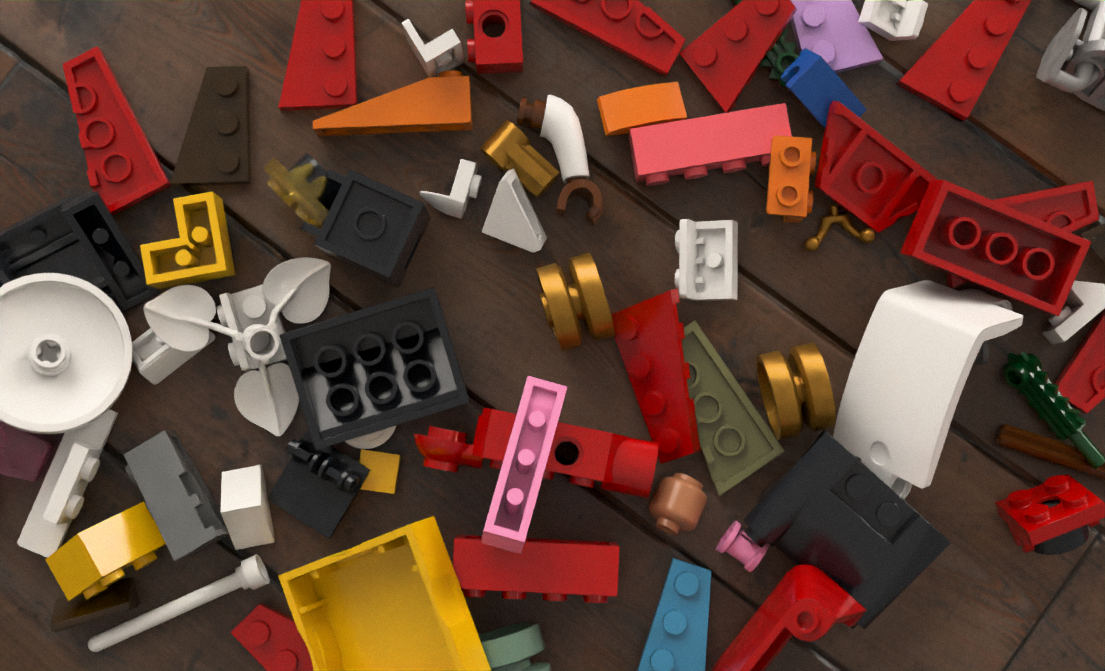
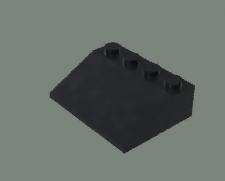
M436 287L279 335L315 450L470 403Z

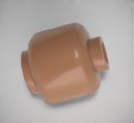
M675 473L673 477L661 479L649 504L651 515L657 519L656 527L671 535H677L679 530H694L707 504V496L702 491L703 485L698 480L682 473Z

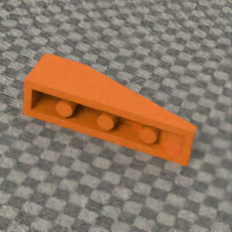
M442 71L439 73V77L426 78L313 121V130L318 137L473 130L470 77L462 76L460 71Z

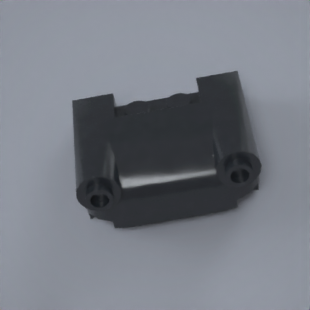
M825 429L783 477L763 490L758 503L744 519V522L748 525L744 532L760 547H763L766 543L772 547L775 545L797 566L808 564L821 569L867 610L859 621L850 627L852 629L857 625L866 629L951 544L943 534L925 520L923 516L859 459L836 441Z

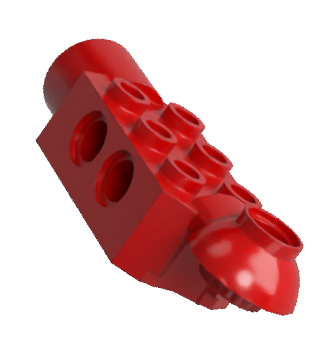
M483 408L482 415L478 417L473 445L465 443L467 433L429 426L428 436L414 433L416 447L424 457L423 466L458 473L459 465L481 469L484 458L491 459L489 467L501 469L517 414ZM558 422L543 478L553 480L554 473L558 472L570 475L569 483L593 488L594 480L601 481L600 489L648 498L653 483L659 443ZM562 442H570L577 449V458L569 465L560 464L555 457V449Z

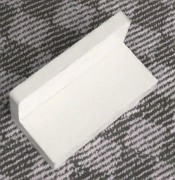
M407 19L402 22L407 41L428 77H439L440 72L451 71L465 62L461 42L453 29L424 45L410 20Z

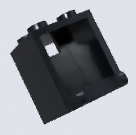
M328 169L324 177L341 185L321 229L303 221L300 229L317 237L314 244L328 257L399 288L431 219L425 204L350 169L346 176Z

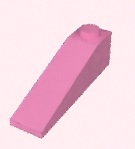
M531 376L527 377L483 530L481 543L518 554L522 553L567 386Z

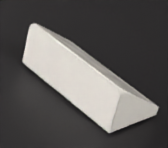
M150 328L132 342V361L139 373L156 385L202 349L190 352L174 349L159 339ZM209 329V339L206 346L216 338L211 329Z

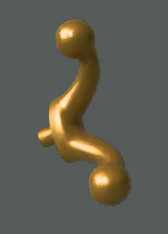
M831 205V214L821 217V224L816 236L808 237L805 240L804 246L810 252L816 251L834 223H839L847 233L862 240L864 243L873 242L875 232L870 228L863 229L862 231L858 230L850 221L848 213H839L838 205Z

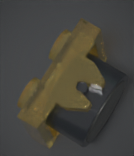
M307 152L289 170L274 157L263 168L271 177L266 184L289 207L294 202L298 203L300 206L294 212L303 221L321 229L341 185L325 178L324 176L327 171Z

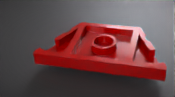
M832 101L829 106L814 187L865 226L875 232H880L893 225L899 217L909 216L916 212L930 181L938 179L842 103Z

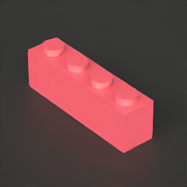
M786 103L633 128L630 129L628 139L636 182L646 181L647 186H654L669 182V176L684 174L685 179H696L707 176V170L723 168V173L737 172L746 169V163L761 161L762 166H769L771 139L773 136L792 135Z

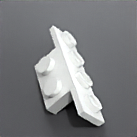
M109 409L88 425L64 433L17 541L20 547L47 558L61 547L72 519L76 518L84 502V497L82 496L87 484L92 481L98 471L100 454L118 412Z

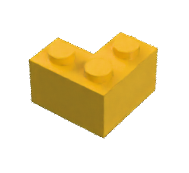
M213 191L173 199L180 238L140 245L146 283L156 289L235 275L223 199Z
M143 501L79 532L46 558L45 561L68 601L82 594L88 600L106 590L110 584L124 577L123 569L133 565L137 571L158 559L154 552L166 543Z

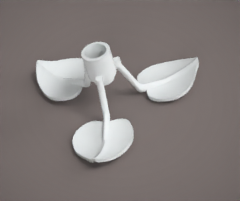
M303 257L284 261L275 266L267 274L262 287L266 300L276 305L271 311L269 323L266 326L263 324H253L247 327L243 333L211 322L216 313L215 302L207 291L195 285L186 284L170 288L145 304L143 309L144 315L150 328L159 339L180 351L190 352L205 347L209 339V329L240 340L244 350L252 357L259 359V371H248L239 378L234 389L235 404L240 413L250 422L266 429L275 436H281L294 418L299 403V396L287 364L275 363L266 368L269 358L274 356L279 348V339L274 332L277 328V318L279 313L282 312L283 316L290 322L301 324L311 322L319 317L324 311L329 298L331 264L322 259Z

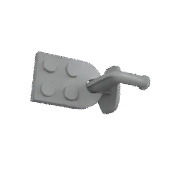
M1072 0L1092 10L1083 40L1081 41L1078 38L1081 34L1087 11L1079 8L1048 45L1039 65L1036 78L1061 91L1074 93L1083 101L1105 111V0ZM1067 61L1066 70H1061L1062 65Z

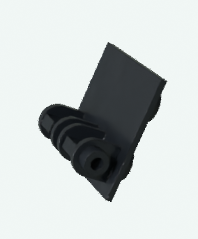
M307 431L303 439L299 441L292 439L288 443L286 452L290 454V460L267 500L328 539H331L371 469L332 445L315 450L311 434Z

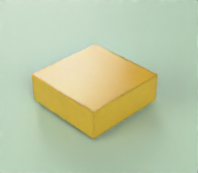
M361 449L359 463L371 469L360 489L395 494L401 455Z

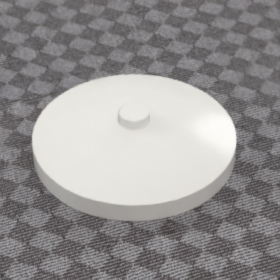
M59 273L27 275L1 286L0 421L30 433L57 434L84 427L102 416L112 407L123 392L132 365L131 335L126 320L117 305L103 291L91 283L74 276Z

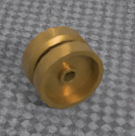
M590 252L570 258L568 269L572 284L569 285L566 283L561 267L556 263L536 269L542 294H539L549 328L554 330L561 352L581 346L583 339L579 325L581 320L584 321L590 338L595 342L615 336L608 302Z
M814 342L792 347L789 352L788 362L779 351L756 356L759 389L768 422L777 440L800 435L802 420L811 431L835 427L836 414L833 392L823 358Z

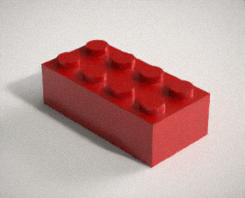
M931 180L900 254L1040 312L1059 316L1091 241L946 180Z
M458 534L454 538L453 568L464 597H485L487 590L502 591L501 598L526 599L527 592L542 593V600L567 601V594L582 595L583 602L608 603V596H617L619 545L616 542L526 538L522 553L518 554L481 543L482 535Z

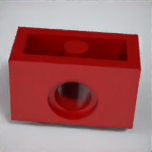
M520 0L465 1L466 23L474 24V39H467L468 62H476L477 74L523 72ZM498 23L505 28V31L501 36L492 38L484 33V29L489 24Z

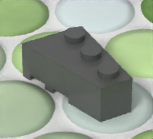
M164 430L124 454L127 461L125 470L131 481L139 487L145 499L146 507L154 518L174 562L192 557L229 535L220 507L175 430Z

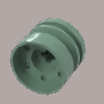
M537 621L514 624L478 635L491 671H551L552 669L548 662L531 663L530 657L546 648L539 622Z

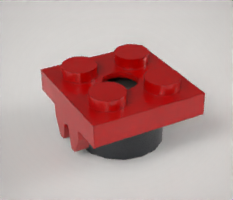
M1068 474L1049 477L1041 485L1028 490L1014 491L1007 498L995 502L998 514L1008 524L1016 545H1021L1025 553L1033 550L1038 554L1054 555L1073 551L1088 540L1090 534L1088 526L1100 524V519L1105 518V502Z

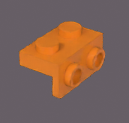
M775 135L771 139L766 213L768 215L784 216L783 222L800 223L812 211L813 190H809V176L814 175L816 167V152L811 151L812 138Z

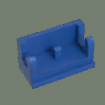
M806 48L799 53L800 56L781 75V79L786 84L785 86L799 99L824 129L826 127L829 106L832 101H839L858 117L867 110L820 55Z

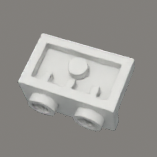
M263 284L233 294L228 292L220 294L219 297L222 305L217 306V314L221 325L242 333L253 324H263L266 326L269 323L271 311L276 305L270 303L264 297L262 292ZM280 313L276 322L277 328L274 330L279 339V348L275 355L269 358L266 367L287 361L279 336L286 333ZM232 337L233 342L228 343V350L235 366L240 365L241 370L246 372L258 370L259 359L247 353L241 341Z

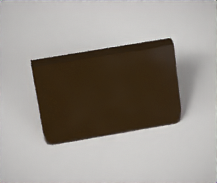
M131 577L118 580L110 584L106 590L88 600L85 599L83 594L71 601H68L66 597L59 598L53 610L50 624L51 631L56 633L138 607L140 601L134 580Z

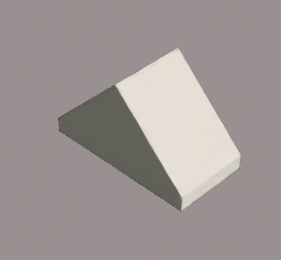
M513 168L505 173L498 184L482 233L534 253L541 250L547 236Z
M262 465L222 472L221 515L235 550L276 542Z

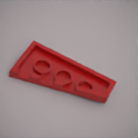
M301 0L278 108L280 111L349 108L357 105L354 0Z
M974 0L896 85L962 121L966 120L1031 0Z
M1084 181L993 199V201L1070 233L1099 220L1093 181ZM946 273L950 288H955L966 282L963 279Z
M678 288L611 314L615 330L614 338L652 442L659 443L658 458L661 464L701 450L694 400L689 398L687 379L690 378L689 363L684 362L681 341L685 339L683 322H679L676 303L680 302Z

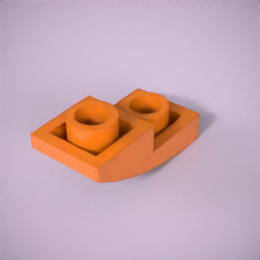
M678 82L635 87L606 94L597 99L606 136L629 134L630 129L681 121L687 118Z

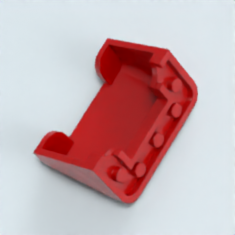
M808 564L795 566L786 573L718 659L712 671H765L793 635L802 641L808 642L821 639L836 623L841 622L849 627L854 626L867 610L821 569Z

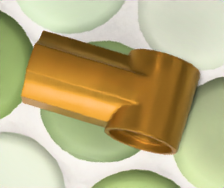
M506 120L479 149L501 171L506 172L514 168L522 186L534 197L538 198L553 184L560 175V172L530 146V140L519 128Z

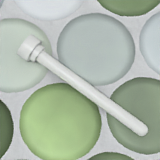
M257 554L242 560L241 566L235 568V573L93 636L88 641V648L92 652H99L238 588L256 590L269 584L270 579L267 569L260 556Z

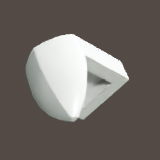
M461 159L450 196L428 191H420V196L437 210L462 219L469 198L476 199L482 176L477 175L476 163Z

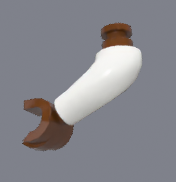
M548 95L547 102L535 99L534 104L528 103L527 98L522 97L516 125L522 126L523 122L530 123V128L541 130L540 137L546 138L552 144L560 166L563 182L567 183L559 195L555 215H564L569 198L580 197L589 205V211L585 219L593 227L599 221L603 212V201L599 187L589 180L586 148L578 116L572 106L559 97Z

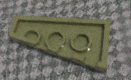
M693 321L684 327L685 339L681 340L684 362L689 363L690 378L687 379L689 398L694 400L700 449L717 495L720 496L785 451L696 321Z

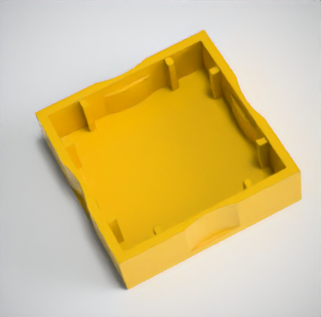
M434 516L278 575L297 630L309 651L313 671H491Z

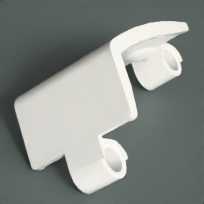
M929 280L885 291L876 304L850 370L838 411L833 438L854 456L861 458V462L903 499L908 496L912 484L919 488L930 486L956 406L982 343L986 340L1003 336L1020 327L1023 315L1013 312L1011 303L1001 297L972 288L957 291Z

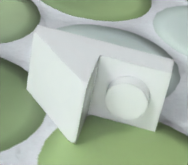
M1074 281L1065 301L1068 305L1062 308L1059 316L1052 315L1048 319L1051 325L1042 332L1052 345L1068 340L1105 309V284Z

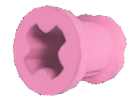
M734 521L720 539L716 550L720 553L727 552L744 564L745 570L752 572L764 557L769 544L766 543L763 547H760L741 529V523Z

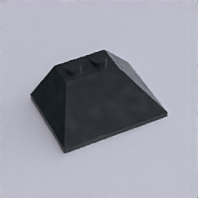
M98 191L63 198L0 231V287L12 280L32 274L59 273L70 275L98 287L113 300L121 312L159 293V289L147 285L143 263Z

